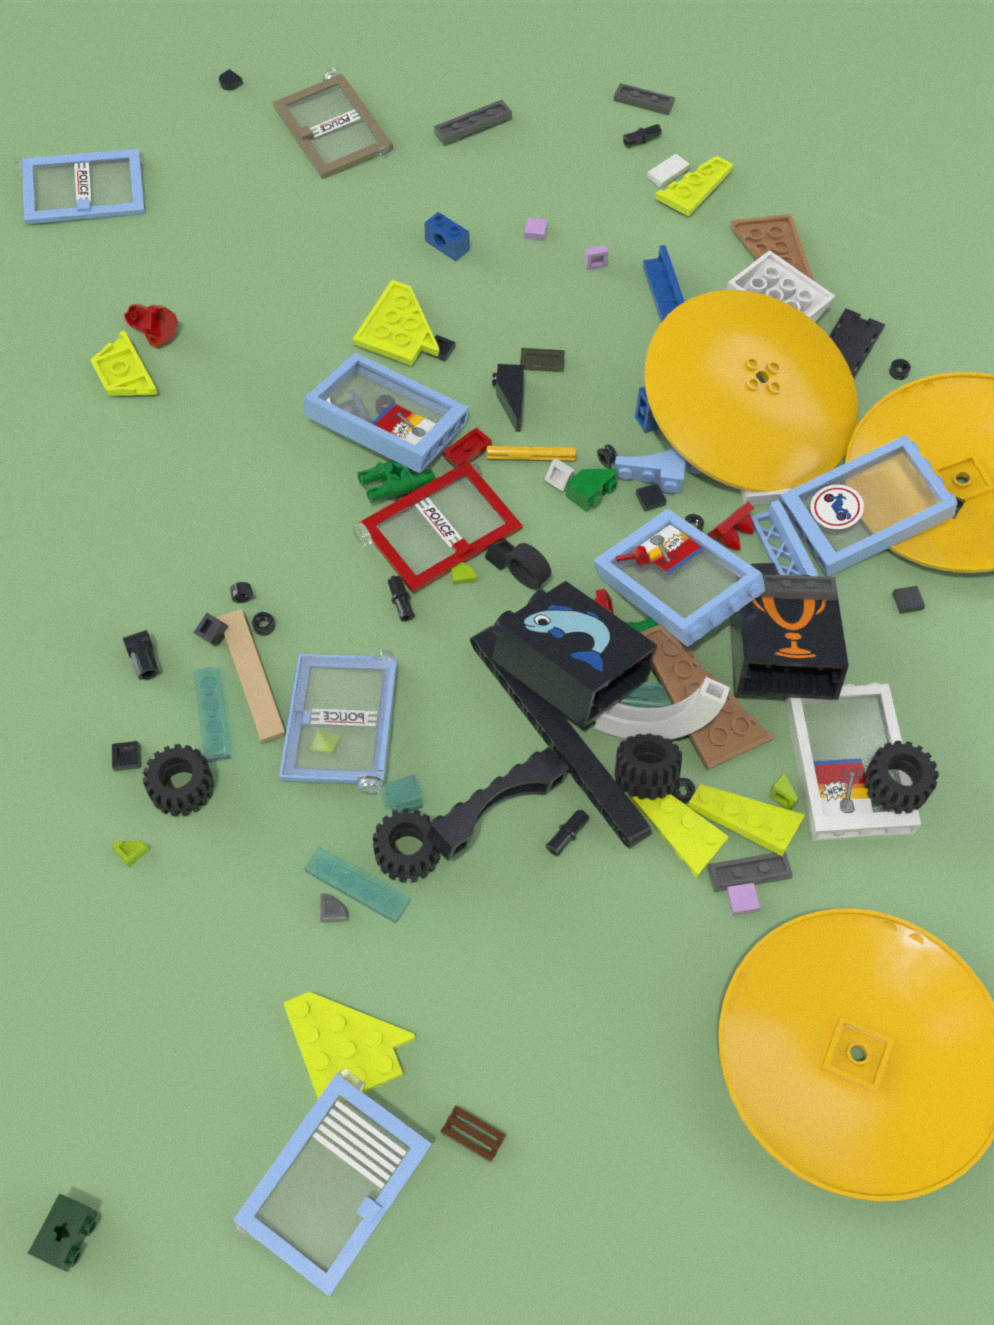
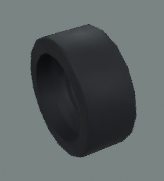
M519 543L506 556V564L512 575L521 584L530 589L539 588L551 576V568L548 561L532 545Z

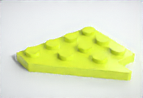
M391 280L353 337V345L410 366L413 365L421 351L438 357L439 347L411 286Z

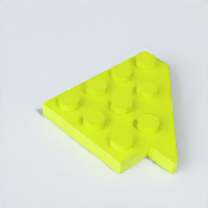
M307 992L283 1002L318 1099L336 1073L363 1093L403 1077V1072L394 1049L415 1041L413 1033L312 992ZM339 1095V1097H338L337 1100L334 1102V1104L332 1105V1107L335 1106V1103H336L337 1101H339L340 1103H343V1102H345V1101H347V1100H346L344 1097H342L341 1095Z

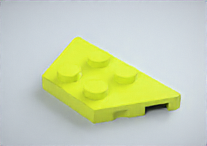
M125 330L119 333L120 338L113 344L109 342L101 352L90 359L108 396L158 394Z

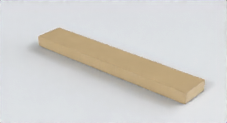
M242 609L218 616L220 621L228 625L224 635L261 744L286 736Z

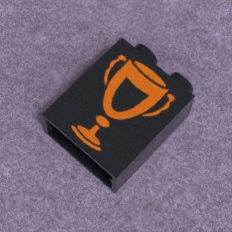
M736 576L735 582L740 580V578ZM760 595L730 616L736 694L839 700L849 663L838 596L836 601L769 598L761 597Z

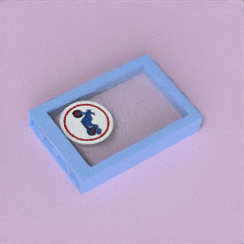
M907 435L781 494V504L789 520L826 577L954 517L957 506L955 496L946 490L942 478L935 475L928 459L921 456L917 444L914 441L911 442Z

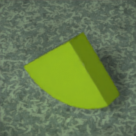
M462 562L451 569L453 585L477 582V575L468 564Z
M122 840L111 845L113 851L128 867L150 851L149 847L141 841Z

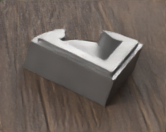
M320 894L321 923L348 921L346 908L339 900L329 894Z

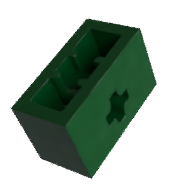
M59 1193L27 1254L68 1272L70 1267L76 1265L81 1256L82 1248L80 1247L85 1237L90 1236L94 1231L98 1221L96 1218L98 1212ZM64 1229L71 1232L69 1238L61 1235Z

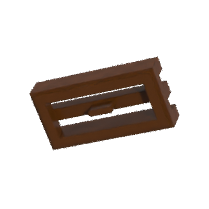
M456 1105L440 1131L441 1134L492 1163L506 1137L502 1132ZM456 1117L463 1118L497 1139L496 1143L456 1120ZM453 1125L492 1149L491 1152H486L451 1131V1126Z

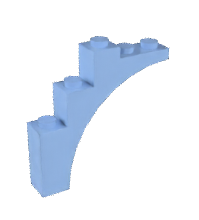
M675 448L648 456H616L614 467L618 470V478L644 481L646 483H659L661 491L667 493L681 494L684 472L704 474L683 458Z

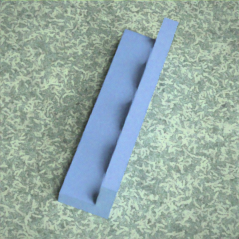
M780 500L771 502L768 512L751 516L754 530L770 562L775 563L777 575H785L784 573H786V575L819 576ZM769 520L772 527L770 530L760 526L759 522ZM770 537L780 541V549L769 544ZM779 556L790 561L791 565L789 568L779 564Z

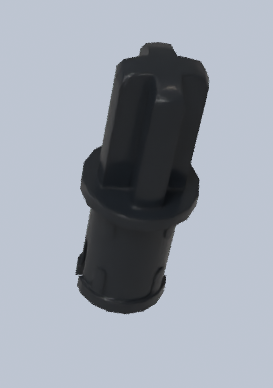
M659 124L644 129L640 127L635 132L623 135V138H626L623 139V143L627 148L641 142L644 144L647 140L662 134Z
M391 576L388 580L392 594L391 601L396 605L400 621H410L415 617L409 601L410 594L406 592L400 576Z
M577 810L564 825L561 824L559 826V831L546 843V849L558 857L571 840H576L577 833L589 821L588 814L583 810Z

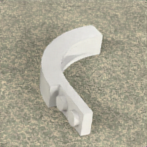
M705 677L700 687L692 695L673 705L658 708H639L616 703L594 720L597 722L594 729L621 738L635 737L636 734L646 735V733H652V735L656 736L661 735L665 739L682 737L704 727L720 712L725 704L730 687Z

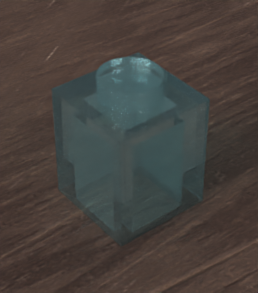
M415 775L384 784L385 794L381 796L386 810L391 809V812L397 810L398 813H403V809L409 808V812L414 811V809L423 808L422 795Z

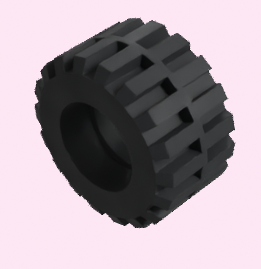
M646 733V735L636 734L635 737L629 736L617 748L615 764L616 783L624 792H628V795L632 797L638 796L639 799L649 798L650 800H656L657 797L665 798L666 794L671 795L674 793V789H677L679 786L682 752L677 744H673L672 740L669 738L665 739L661 735L656 736L652 735V733Z
M900 740L895 741L893 745L890 742L886 743L883 748L880 747L876 751L865 771L864 778L866 780L864 786L869 789L867 794L870 798L874 797L876 799L874 803L877 806L880 804L885 806V811L889 812L893 809L895 814H901L903 810L906 814L912 813L914 809L918 810L925 804L937 786L938 782L936 780L939 777V772L935 771L937 767L936 762L930 761L932 756L929 752H922L923 747L919 745L917 747L912 746L913 742L907 741L905 744H902ZM897 769L905 772L911 778L913 785L899 784L890 776L889 770Z
M175 744L174 748L171 749L169 746L164 747L165 751L161 753L157 751L154 753L155 758H149L147 761L149 768H144L143 771L145 789L157 809L160 808L161 812L166 815L169 811L171 816L178 817V813L188 816V812L191 810L196 813L199 811L198 806H205L208 803L206 797L211 798L213 794L211 788H214V780L208 762L198 749L193 750L189 745H185L182 748L180 744ZM183 772L192 774L190 781L186 785L176 789L166 787L168 780L175 774Z
M409 808L403 809V813H398L395 810L392 812V817L389 818L387 815L383 817V824L378 823L376 833H373L375 859L377 865H380L383 874L388 873L389 878L392 880L399 877V881L405 883L406 879H411V883L417 882L418 876H421L422 879L426 878L427 871L433 872L435 863H439L440 852L427 839L431 823L430 816L427 814L420 816V811L414 809L413 813H410ZM406 836L415 837L423 844L417 852L411 855H401L392 849L393 844L398 839Z

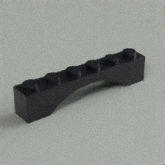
M549 747L541 752H534L522 765L520 763L516 764L504 777H496L484 790L478 789L471 795L469 800L464 803L458 802L445 816L439 815L430 823L427 839L447 861L451 860L469 847L475 825L490 808L516 796L546 795L564 782L569 767Z

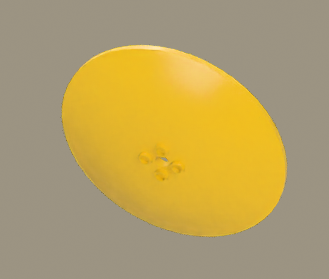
M720 290L708 292L691 298L677 306L661 322L651 339L645 359L644 381L652 414L664 436L675 450L695 468L709 477L728 486L750 492L793 489L833 470L847 453L850 439L858 422V398L853 376L846 360L833 340L812 319L793 306L776 298L751 291ZM756 376H761L765 383H761Z
M977 372L943 373L921 378L897 388L879 400L861 419L850 439L845 464L907 435L911 442L914 441L917 444L921 456L928 459L935 475L942 478L946 490L952 493L955 498L959 497L965 500V503L955 519L950 518L888 549L907 560L937 570L961 573L994 571V375ZM903 453L845 480L846 486L857 491L863 500L864 510L860 521L872 535L938 504L936 498ZM964 477L968 479V482L961 484L956 479Z
M844 908L817 911L788 921L767 934L745 956L731 979L722 1003L718 1031L720 1064L727 1090L740 1118L762 1148L780 1165L809 1184L838 1196L870 1202H895L914 1199L932 1193L955 1181L979 1161L994 1140V1002L981 980L954 950L928 931L901 918L872 910ZM851 1048H860L865 1055L864 1061L858 1062L854 1060L850 1054Z

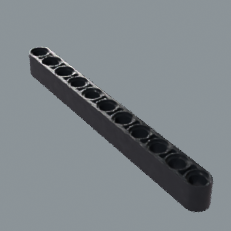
M489 626L470 637V643L476 654L547 746L569 767L568 773L622 843L631 849L652 835L651 827L561 711L492 660L496 636L492 634L493 626Z

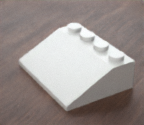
M770 250L731 279L726 289L751 291L776 298L798 309L814 322L817 321L836 297Z

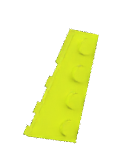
M666 794L665 798L657 797L656 800H650L649 798L639 799L638 796L632 797L628 795V798L647 821L656 827L658 834L663 840H666L672 846L679 859L688 865L691 869L690 872L696 879L729 838V836L673 795Z

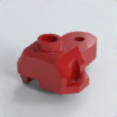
M132 304L129 306L127 313H124L127 324L143 331L149 345L161 347L163 343L168 342L175 336L178 320L176 314L162 305H150L147 307L142 304Z

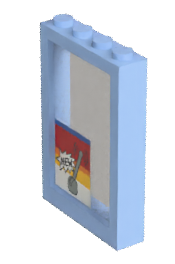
M356 352L348 359H345L342 365L333 370L330 376L321 381L311 393H307L303 400L304 416L418 473H421L467 425L469 407Z
M666 509L593 560L600 579L655 622L661 624L687 647L765 592L764 581L760 571L669 509ZM638 546H644L650 556V562L646 565H639L636 559L616 561V556L630 554Z

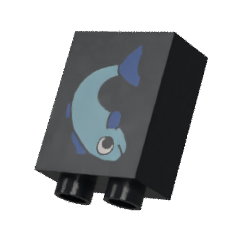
M564 581L548 592L543 589L538 590L522 609L515 613L511 610L502 613L492 628V634L496 636L492 660L582 728L647 681L658 646L567 581Z

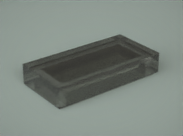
M521 348L520 365H524V370L564 372L565 350Z

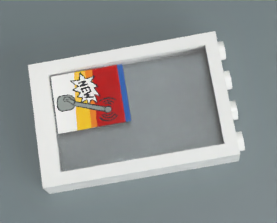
M876 682L860 686L846 684L842 686L839 700L786 697L784 703L810 840L821 841L914 835L921 826L918 810L914 809L912 813L908 814L904 810L901 814H895L893 809L889 812L885 811V806L882 804L877 806L874 803L876 799L868 796L869 789L864 786L866 780L864 778L865 771L876 751L880 747L883 748L886 743L890 742L893 745L895 741L901 740L902 742L889 684H879ZM897 769L889 770L890 776L899 784L912 785L911 778L905 772Z

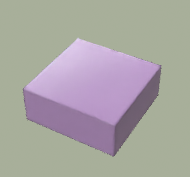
M527 217L524 238L545 241L547 220Z
M606 245L586 249L584 263L586 270L607 267L608 249Z
M754 883L727 887L726 893L732 916L759 912L760 905Z

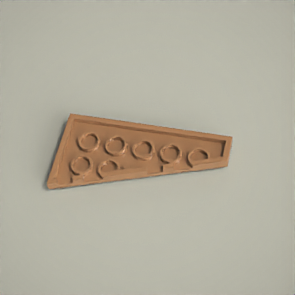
M791 214L731 220L730 227L756 259H759L770 250L814 281Z
M661 624L641 632V634L658 645L652 667L672 705L692 695L700 687L705 677L719 682L712 674L709 675L700 666L701 663L695 657L692 658ZM728 692L725 704L720 712L704 727L688 734L706 770L712 769L775 738L770 731L767 732L758 723V719L752 714L750 715L739 704V701L730 692Z

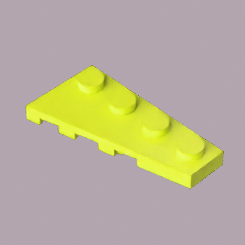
M715 156L700 165L697 171L685 174L679 182L674 181L664 191H657L655 199L690 216L733 169V164Z
M702 784L699 785L688 804V807L693 811L782 857L805 817V814Z

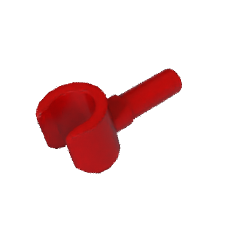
M644 546L636 547L635 551L630 554L616 556L617 562L636 559L639 565H646L650 562V556Z

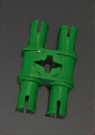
M394 460L384 463L378 462L376 467L357 472L358 481L361 486L377 481L384 483L366 489V495L370 503L388 497L395 499L399 495L412 493L417 488L436 479L432 469L412 474L409 472L412 469Z

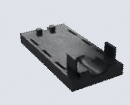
M845 308L829 337L842 353L855 380L883 332L885 324L871 318L865 320L860 318L862 314Z

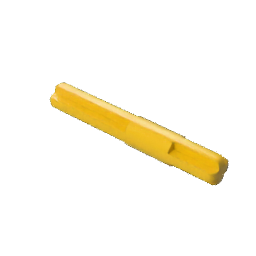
M489 445L486 448L487 459L553 461L558 459L560 461H575L576 448Z

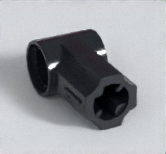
M144 630L123 637L129 657L132 658L139 680L147 681L155 678L160 671L153 654L154 648L148 631Z

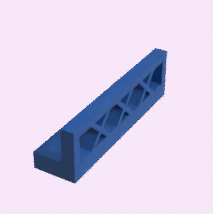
M666 245L659 246L658 258L643 260V269L661 322L677 306L685 302Z

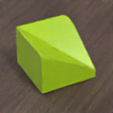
M784 773L773 786L769 795L772 800L788 810H792L801 798L795 793Z

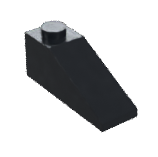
M497 364V373L492 374V386H496V396L515 431L520 432L524 365Z

